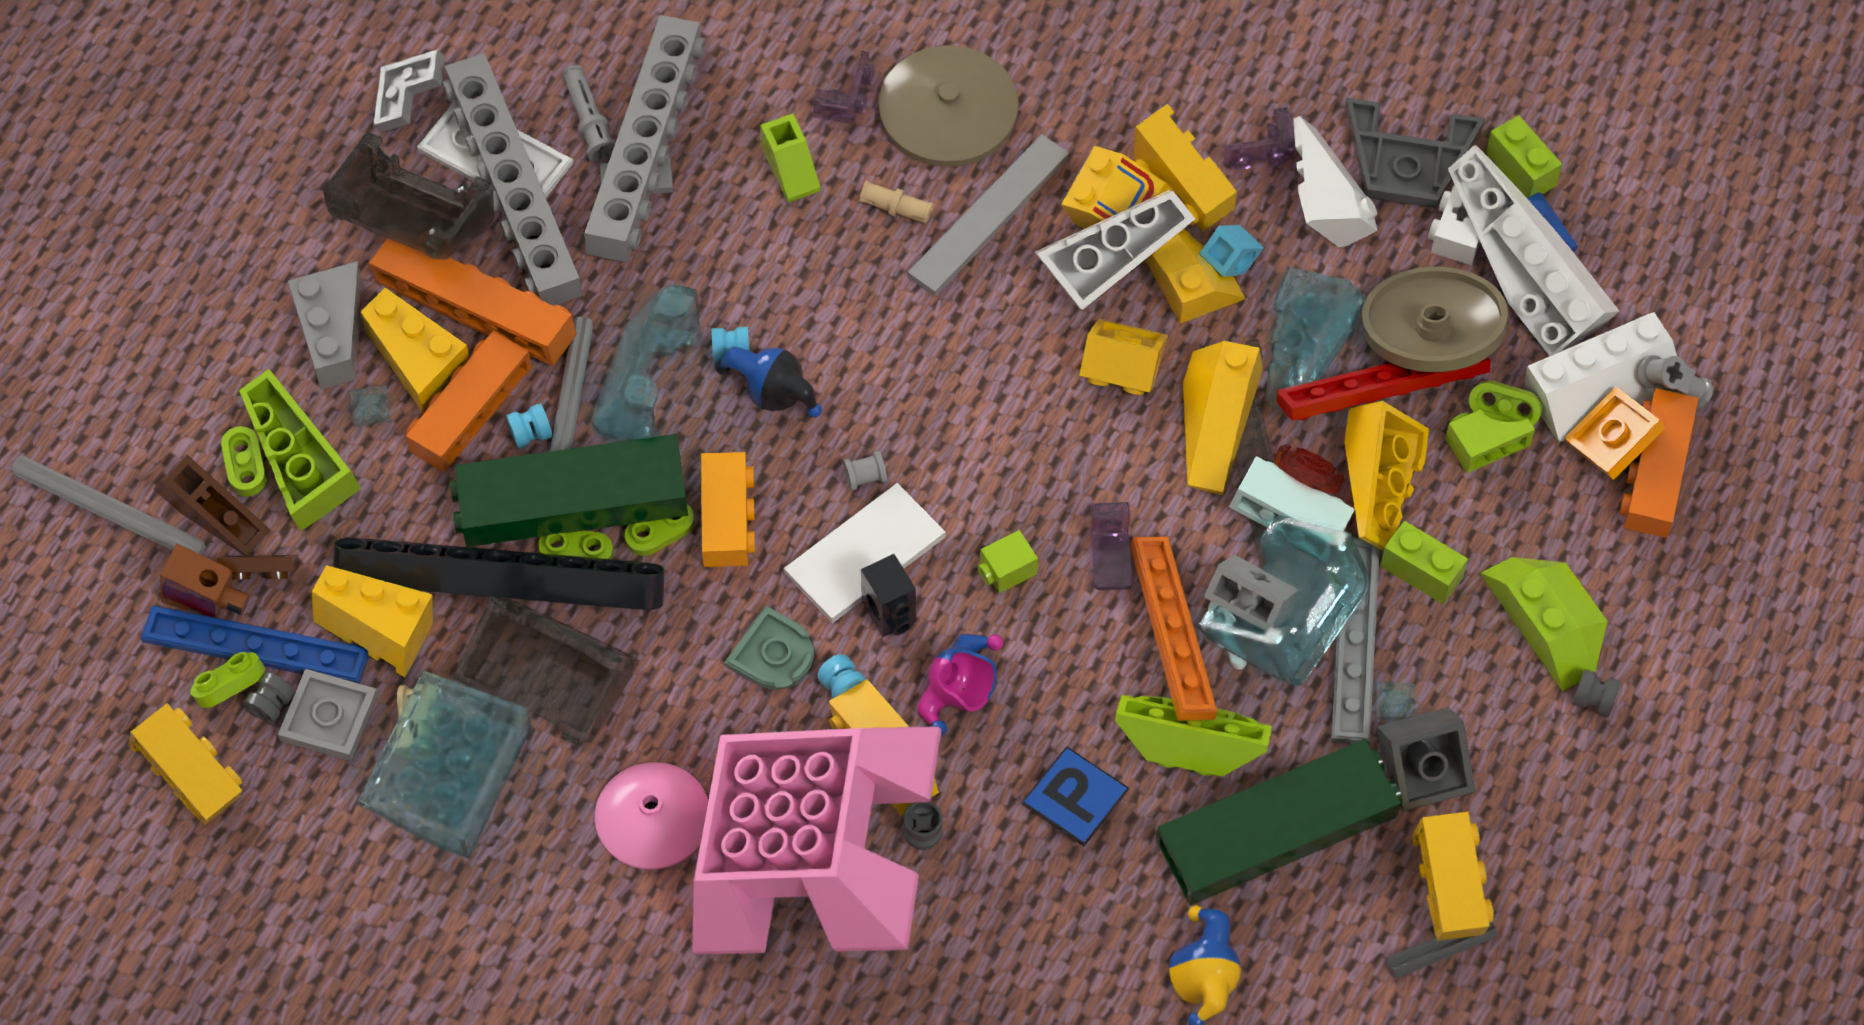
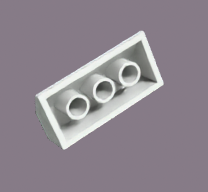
M1652 312L1528 365L1522 387L1524 390L1530 391L1539 397L1543 406L1541 417L1557 442L1560 443L1565 441L1564 437L1615 387H1618L1641 406H1643L1644 400L1651 401L1655 388H1647L1640 382L1638 369L1641 361L1651 355L1659 356L1662 359L1677 355L1672 338L1656 314Z

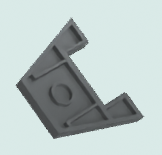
M1346 97L1345 108L1366 197L1437 208L1444 191H1447L1453 180L1448 168L1472 148L1484 127L1485 118L1450 114L1446 142L1377 132L1381 104L1379 102Z

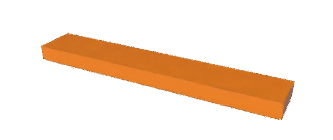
M1133 537L1130 548L1177 720H1215L1218 712L1169 537Z

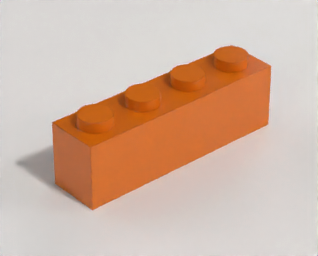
M494 330L486 340L479 341L473 350L472 357L464 366L461 365L454 371L447 387L442 392H438L433 396L427 411L420 419H415L408 427L406 439L409 452L445 473L532 368L529 350Z
M1655 388L1651 401L1644 400L1643 407L1660 419L1666 428L1639 454L1637 463H1630L1626 483L1632 484L1631 494L1624 493L1619 511L1620 515L1626 516L1623 528L1668 538L1674 520L1699 398Z

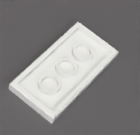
M454 101L417 146V150L492 191L490 183L483 185L476 165L481 162L478 155L472 157L468 150L465 137L469 136L466 128L460 129L453 111V109L458 107ZM517 130L543 193L547 197L573 165V159ZM498 151V152H495V153H493V154H500V153H502V152H501V151ZM509 179V180H506V181H504V182H506V183L513 182L514 179Z
M896 483L784 568V574L833 624L862 601V568L895 554L903 569H905L946 537V532Z

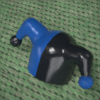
M731 347L723 355L722 359L715 363V371L720 375H726L730 368L743 374L747 381V390L753 403L762 409L782 411L793 406L799 400L807 406L806 411L810 417L816 418L822 413V407L819 403H816L812 385L803 377L800 362L788 350L777 347L767 348L756 354L739 347Z

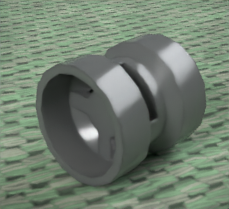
M1585 669L1572 704L1581 708L1594 705L1596 706L1597 714L1609 717L1621 682L1612 678L1605 680V683L1601 682L1602 679L1598 678L1596 672Z
M265 672L258 682L259 688L257 691L250 693L242 704L252 716L264 720L263 722L269 725H274L281 715L280 709L283 705H288L295 695V690L279 676Z
M914 802L905 811L904 835L910 846L920 850H927L936 846L941 840L943 817L937 805L932 802Z

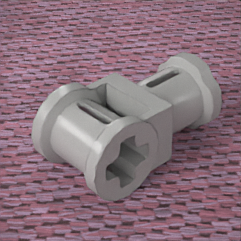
M1651 355L1645 357L1639 365L1638 376L1640 382L1645 387L1699 398L1697 409L1702 408L1713 394L1714 388L1711 380L1705 377H1696V371L1686 366L1685 361L1680 357L1669 356L1662 359L1659 356Z

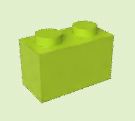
M1519 115L1490 132L1486 154L1526 198L1539 192L1543 194L1557 186L1562 163Z
M1404 521L1384 547L1380 567L1444 605L1463 579L1468 558Z

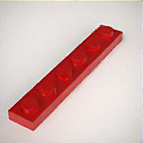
M1487 357L1469 367L1445 372L1416 371L1387 363L1277 390L1276 403L1292 421L1306 420L1311 416L1327 412H1338L1344 408L1364 403L1370 404L1396 395H1407L1416 390L1439 387L1442 384L1461 379H1472L1477 375L1490 373L1491 360Z

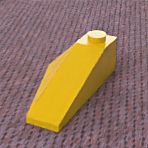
M1182 229L1145 259L1180 324L1245 300V296L1233 276L1223 277L1199 254L1204 246L1185 229Z
M1222 341L1192 352L1183 380L1187 485L1189 487L1224 495L1263 371L1260 348Z
M1379 401L1348 410L1344 444L1359 538L1384 551V547L1397 531L1403 517L1401 507L1404 499L1410 498L1413 493L1414 487L1410 484L1413 471L1421 472L1425 464L1429 428L1386 402Z

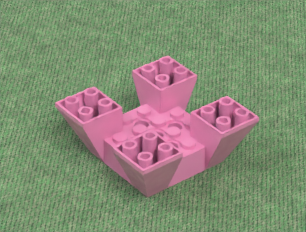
M939 727L853 728L720 735L694 877L692 952L694 954L765 953L774 898L809 896L833 950H908L919 875L915 871L866 850V837L872 804L931 801L941 729Z

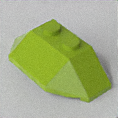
M1511 557L1481 572L1485 582L1562 692L1579 684L1585 669L1596 672L1608 621L1567 563Z
M1121 695L1115 716L1116 723L1147 761L1158 763L1160 766L1167 768L1179 767L1193 770L1205 776L1216 775L1223 777L1266 753L1272 730L1270 725L1259 724L1256 720L1237 712L1218 708L1215 720L1178 721L1172 699L1155 696H1139L1134 698L1130 695Z

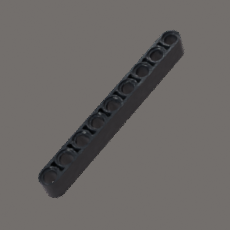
M352 537L340 538L333 542V567L418 591L638 610H655L663 606L665 569L663 566L655 563Z

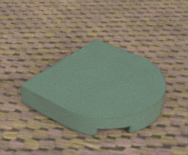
M765 605L728 656L724 665L760 687L773 690L786 689L801 682L811 671L815 657L814 646L805 628Z

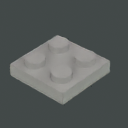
M305 669L279 730V740L284 743L352 761L378 698L377 688Z

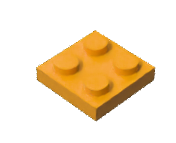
M1615 387L1564 439L1578 453L1614 480L1666 427L1660 419L1618 387Z

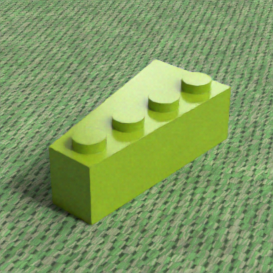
M270 369L239 390L261 441L262 448L271 465L279 489L283 494L289 513L300 531L324 517L361 489L352 471Z

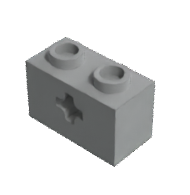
M1232 555L1218 565L1204 598L1270 633L1285 622L1299 590L1242 558Z

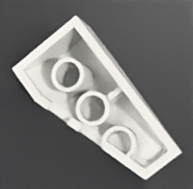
M1302 117L1294 118L1295 147L1303 159L1297 162V171L1304 177V182L1298 185V192L1306 223L1338 247L1348 246L1378 231L1374 219L1377 216V211L1372 200L1366 197L1318 130Z

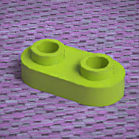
M1492 380L1478 383L1469 396V405L1473 412L1481 409L1484 415L1498 421L1515 422L1528 418L1534 426L1541 418L1543 412L1542 402L1536 394ZM1484 393H1492L1495 396V403H1486L1483 397ZM1519 404H1528L1531 412L1529 414L1521 413L1518 407Z
M244 426L234 427L228 430L221 440L227 477L231 489L236 494L244 497L254 496L263 490L267 481L259 440L252 429ZM240 445L248 446V448L245 451H235V449ZM246 476L254 477V480L249 483L242 482V479Z
M687 504L689 516H683L678 520L669 518L629 524L625 530L627 548L636 555L648 556L685 537L694 527L693 510ZM643 531L649 533L646 537L637 536L638 533Z
M578 531L543 536L539 540V551L542 554L601 559L613 558L612 542L607 535L600 532ZM557 541L563 543V545L558 548L551 546L554 542ZM592 545L600 546V549L597 551L588 550Z
M237 653L227 663L212 671H205L198 675L194 680L190 693L199 707H213L255 684L264 675L265 666L256 653Z

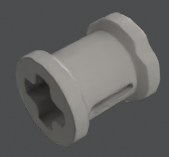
M879 450L874 451L870 457L851 461L849 458L843 459L844 472L850 491L857 490L859 485L879 481L881 484L887 482L886 469Z

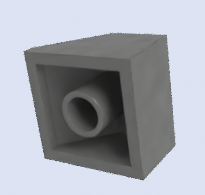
M1449 707L1376 726L1381 755L1391 782H1395L1401 792V808L1403 811L1476 792L1464 721Z

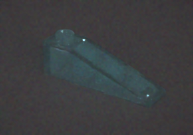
M1293 267L1287 268L1274 303V311L1277 313L1276 328L1272 330L1271 337L1274 351L1273 361L1269 364L1265 405L1282 410L1276 403L1277 390L1322 380L1354 330L1366 300V296L1349 280Z

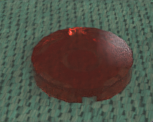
M1290 444L1279 446L1274 456V462L1285 473L1321 492L1329 494L1339 493L1345 482V477L1342 473L1334 474L1336 468L1331 462L1305 448L1297 447L1294 452L1290 450Z

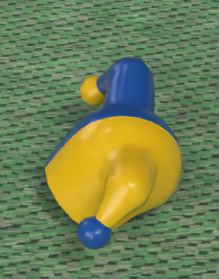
M1195 905L1189 908L1188 918L1195 923L1202 920L1205 922L1203 935L1200 940L1192 942L1174 952L1170 960L1169 971L1175 991L1184 1001L1192 1004L1203 1003L1198 1012H1193L1189 1015V1025H1204L1205 1020L1224 1010L1228 995L1234 991L1240 981L1241 964L1237 953L1229 945V916L1217 909H1203Z

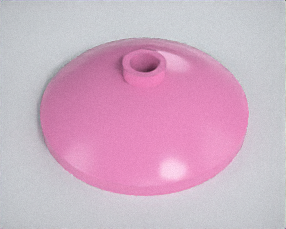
M660 762L634 765L614 776L600 793L595 808L596 831L604 848L620 862L639 869L654 870L667 868L682 862L700 846L708 797L696 778L677 766ZM651 801L658 804L654 809H646L644 807L646 803Z

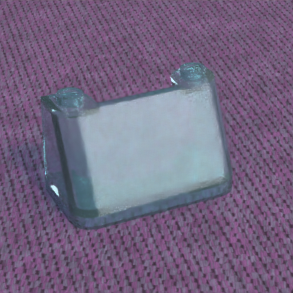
M673 284L665 286L627 323L591 416L592 430L598 438L614 443L662 436L660 432L656 431L654 416L658 390L656 384L647 375L655 354L673 358L675 352L681 347L689 345L696 348L701 335L697 289Z
M1277 515L1261 537V547L1267 560L1262 570L1299 590L1285 622L1277 628L1269 627L1266 632L1223 607L1214 605L1205 613L1199 625L1209 641L1279 681L1298 686L1310 675L1364 597L1369 584V575L1351 533Z

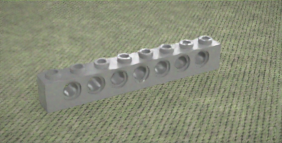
M663 15L659 16L584 232L587 255L628 262L632 249L637 250L639 248L642 234L640 225L642 221L647 222L651 210V201L649 199L651 193H657L660 184L659 167L660 165L666 166L670 151L668 142L670 138L675 139L678 131V112H684L688 99L687 86L688 84L693 85L697 72L696 57L702 58L705 51L706 39L701 37L700 22Z
M485 53L446 65L447 80L442 81L448 101L455 100L458 108L453 109L459 128H466L469 136L465 137L466 144L471 156L478 155L481 163L476 166L483 185L490 183L492 192L488 193L492 208L495 213L501 211L504 220L500 221V225L506 241L513 240L516 249L512 250V254L518 270L525 268L528 275L524 279L527 291L536 294L542 301L553 306L581 297L580 278ZM479 96L478 98L470 99L471 97ZM498 151H501V152H502V153H500V154H493V153L498 152ZM509 179H514L513 182H509V183L504 182V181L509 180ZM518 208H527L523 211H516V209ZM531 236H539L533 240L527 239ZM545 264L551 265L548 268H539L540 266Z

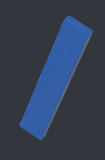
M153 605L141 636L143 643L224 659H230L240 652H253L258 655L265 667L303 674L305 669L358 684L361 683L369 658L368 650L360 646Z

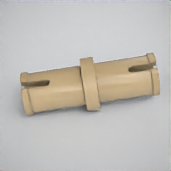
M870 181L865 182L859 200L860 203H866L888 211L890 216L896 217L898 214L925 225L929 220L934 205L932 202H926L905 195V191L897 188L896 191L870 183Z

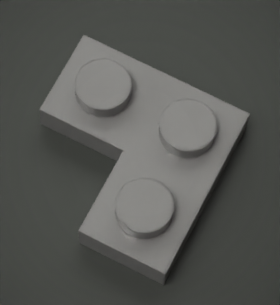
M434 50L381 67L373 126L385 132L410 124L413 95L442 86L445 56L441 52Z

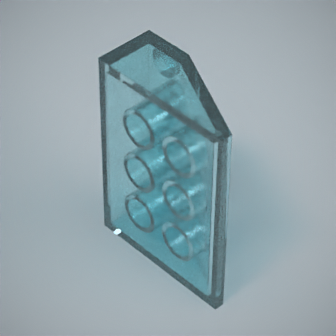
M423 670L358 800L359 805L435 847L470 859L532 729L529 708Z

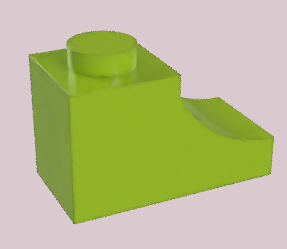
M1480 409L1471 414L1462 413L1453 418L1448 425L1445 440L1465 472L1470 473L1531 446L1535 429L1528 418L1515 422H1503L1489 418Z

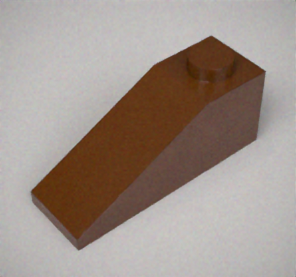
M188 455L183 457L154 488L178 512L244 556H247L271 530Z

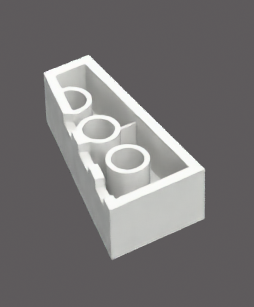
M1167 190L1035 251V254L1075 304L1083 310L1194 221L1195 218L1174 191Z

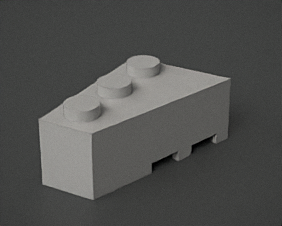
M358 261L289 280L288 284L320 389L356 380L361 294L363 289V280Z

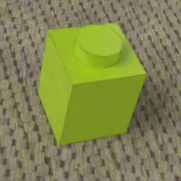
M1018 530L980 549V565L977 568L983 582L987 586L993 584L997 592L1001 593L1037 575L1038 557L1021 531Z

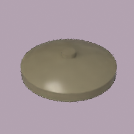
M936 46L907 56L889 72L880 90L879 117L882 128L889 140L896 148L910 158L933 166H964L989 157L1009 139L1018 117V95L1010 75L998 62L988 55L961 46Z
M1421 267L1395 274L1379 283L1369 293L1362 308L1363 335L1372 350L1394 365L1416 371L1445 372L1474 365L1498 349L1505 339L1508 329V308L1501 292L1483 277L1451 267Z

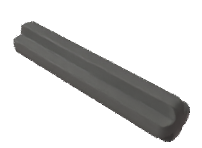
M1490 922L1484 935L1440 941H1437L1435 937L1389 956L1386 961L1387 969L1393 978H1399L1495 938L1497 934L1493 922Z

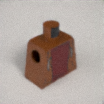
M177 543L160 574L161 602L195 614L218 618L224 608L242 615L250 599V594L232 587V571L229 568Z

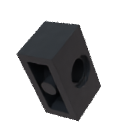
M892 554L861 569L862 603L882 637L891 633L898 636L907 632L913 626V623L916 622V588L896 555Z

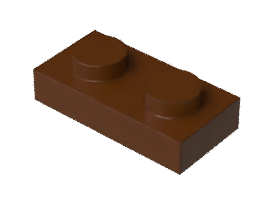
M298 555L221 556L217 558V563L232 571V580L251 579V572H265V579H287L288 572L298 570Z

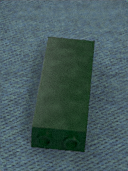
M677 434L455 465L456 480H450L453 502H459L460 511L453 512L456 534L463 533L466 547L689 516Z
M1364 739L1157 827L1156 842L1191 906L1397 818L1402 803V795L1396 783L1393 781L1389 782L1383 772L1384 763L1378 751L1375 749L1371 750Z

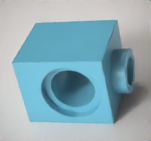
M1241 225L1218 226L1199 254L1223 277L1238 276L1247 272L1264 247Z

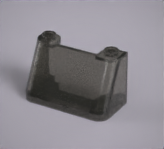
M370 132L364 134L323 189L327 210L334 218L348 221L416 249L433 259H448L486 232L494 221L493 182L476 176L470 187H468L467 183L461 182L456 190L439 184L400 168L399 155L394 153L390 157L386 155L380 147L383 143V138Z
M490 595L453 679L463 683L464 687L462 690L480 699L484 698L485 693L498 696L558 725L557 728L563 731L561 738L575 745L583 746L584 742L592 743L633 677L640 659L512 599Z

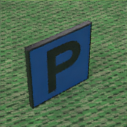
M1066 746L1024 798L1022 805L1085 847L1127 794L1129 787Z

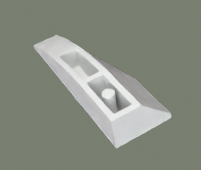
M1477 146L1470 148L1448 168L1507 302L1549 356L1566 350L1585 339L1619 312L1618 308L1554 228Z

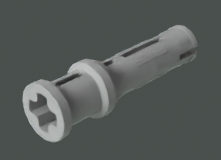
M573 65L563 71L562 77L567 85L580 120L578 132L586 140L588 146L587 156L592 162L610 158L616 141L611 139L608 132L610 127L608 119L598 111L584 74V69L582 66Z

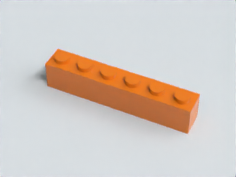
M392 232L369 261L374 280L381 285L487 336L494 330L529 350L530 356L551 366L555 365L577 335L572 315L563 306L548 304L530 291L522 292L512 287L500 277L492 278L482 273L470 263L462 264L453 260L442 250L437 249L434 251L423 246L412 236L404 237Z

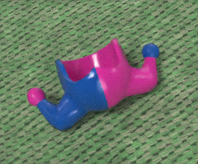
M961 634L957 637L953 647L940 652L932 661L928 672L929 685L919 701L917 710L919 716L928 725L941 729V736L947 731L946 723L940 721L937 716L941 709L951 706L975 712L981 709L989 700L996 683L995 663L976 652L984 648H990L993 651L1001 649L1003 639L999 635L993 634L990 637L974 634Z

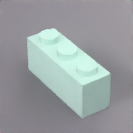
M1257 456L1229 505L1231 509L1326 560L1332 553L1355 510L1341 499L1320 491L1306 480L1298 479L1279 469L1274 463L1264 461Z

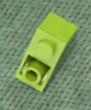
M794 114L761 124L762 150L787 202L789 203L820 192L821 187L808 144Z

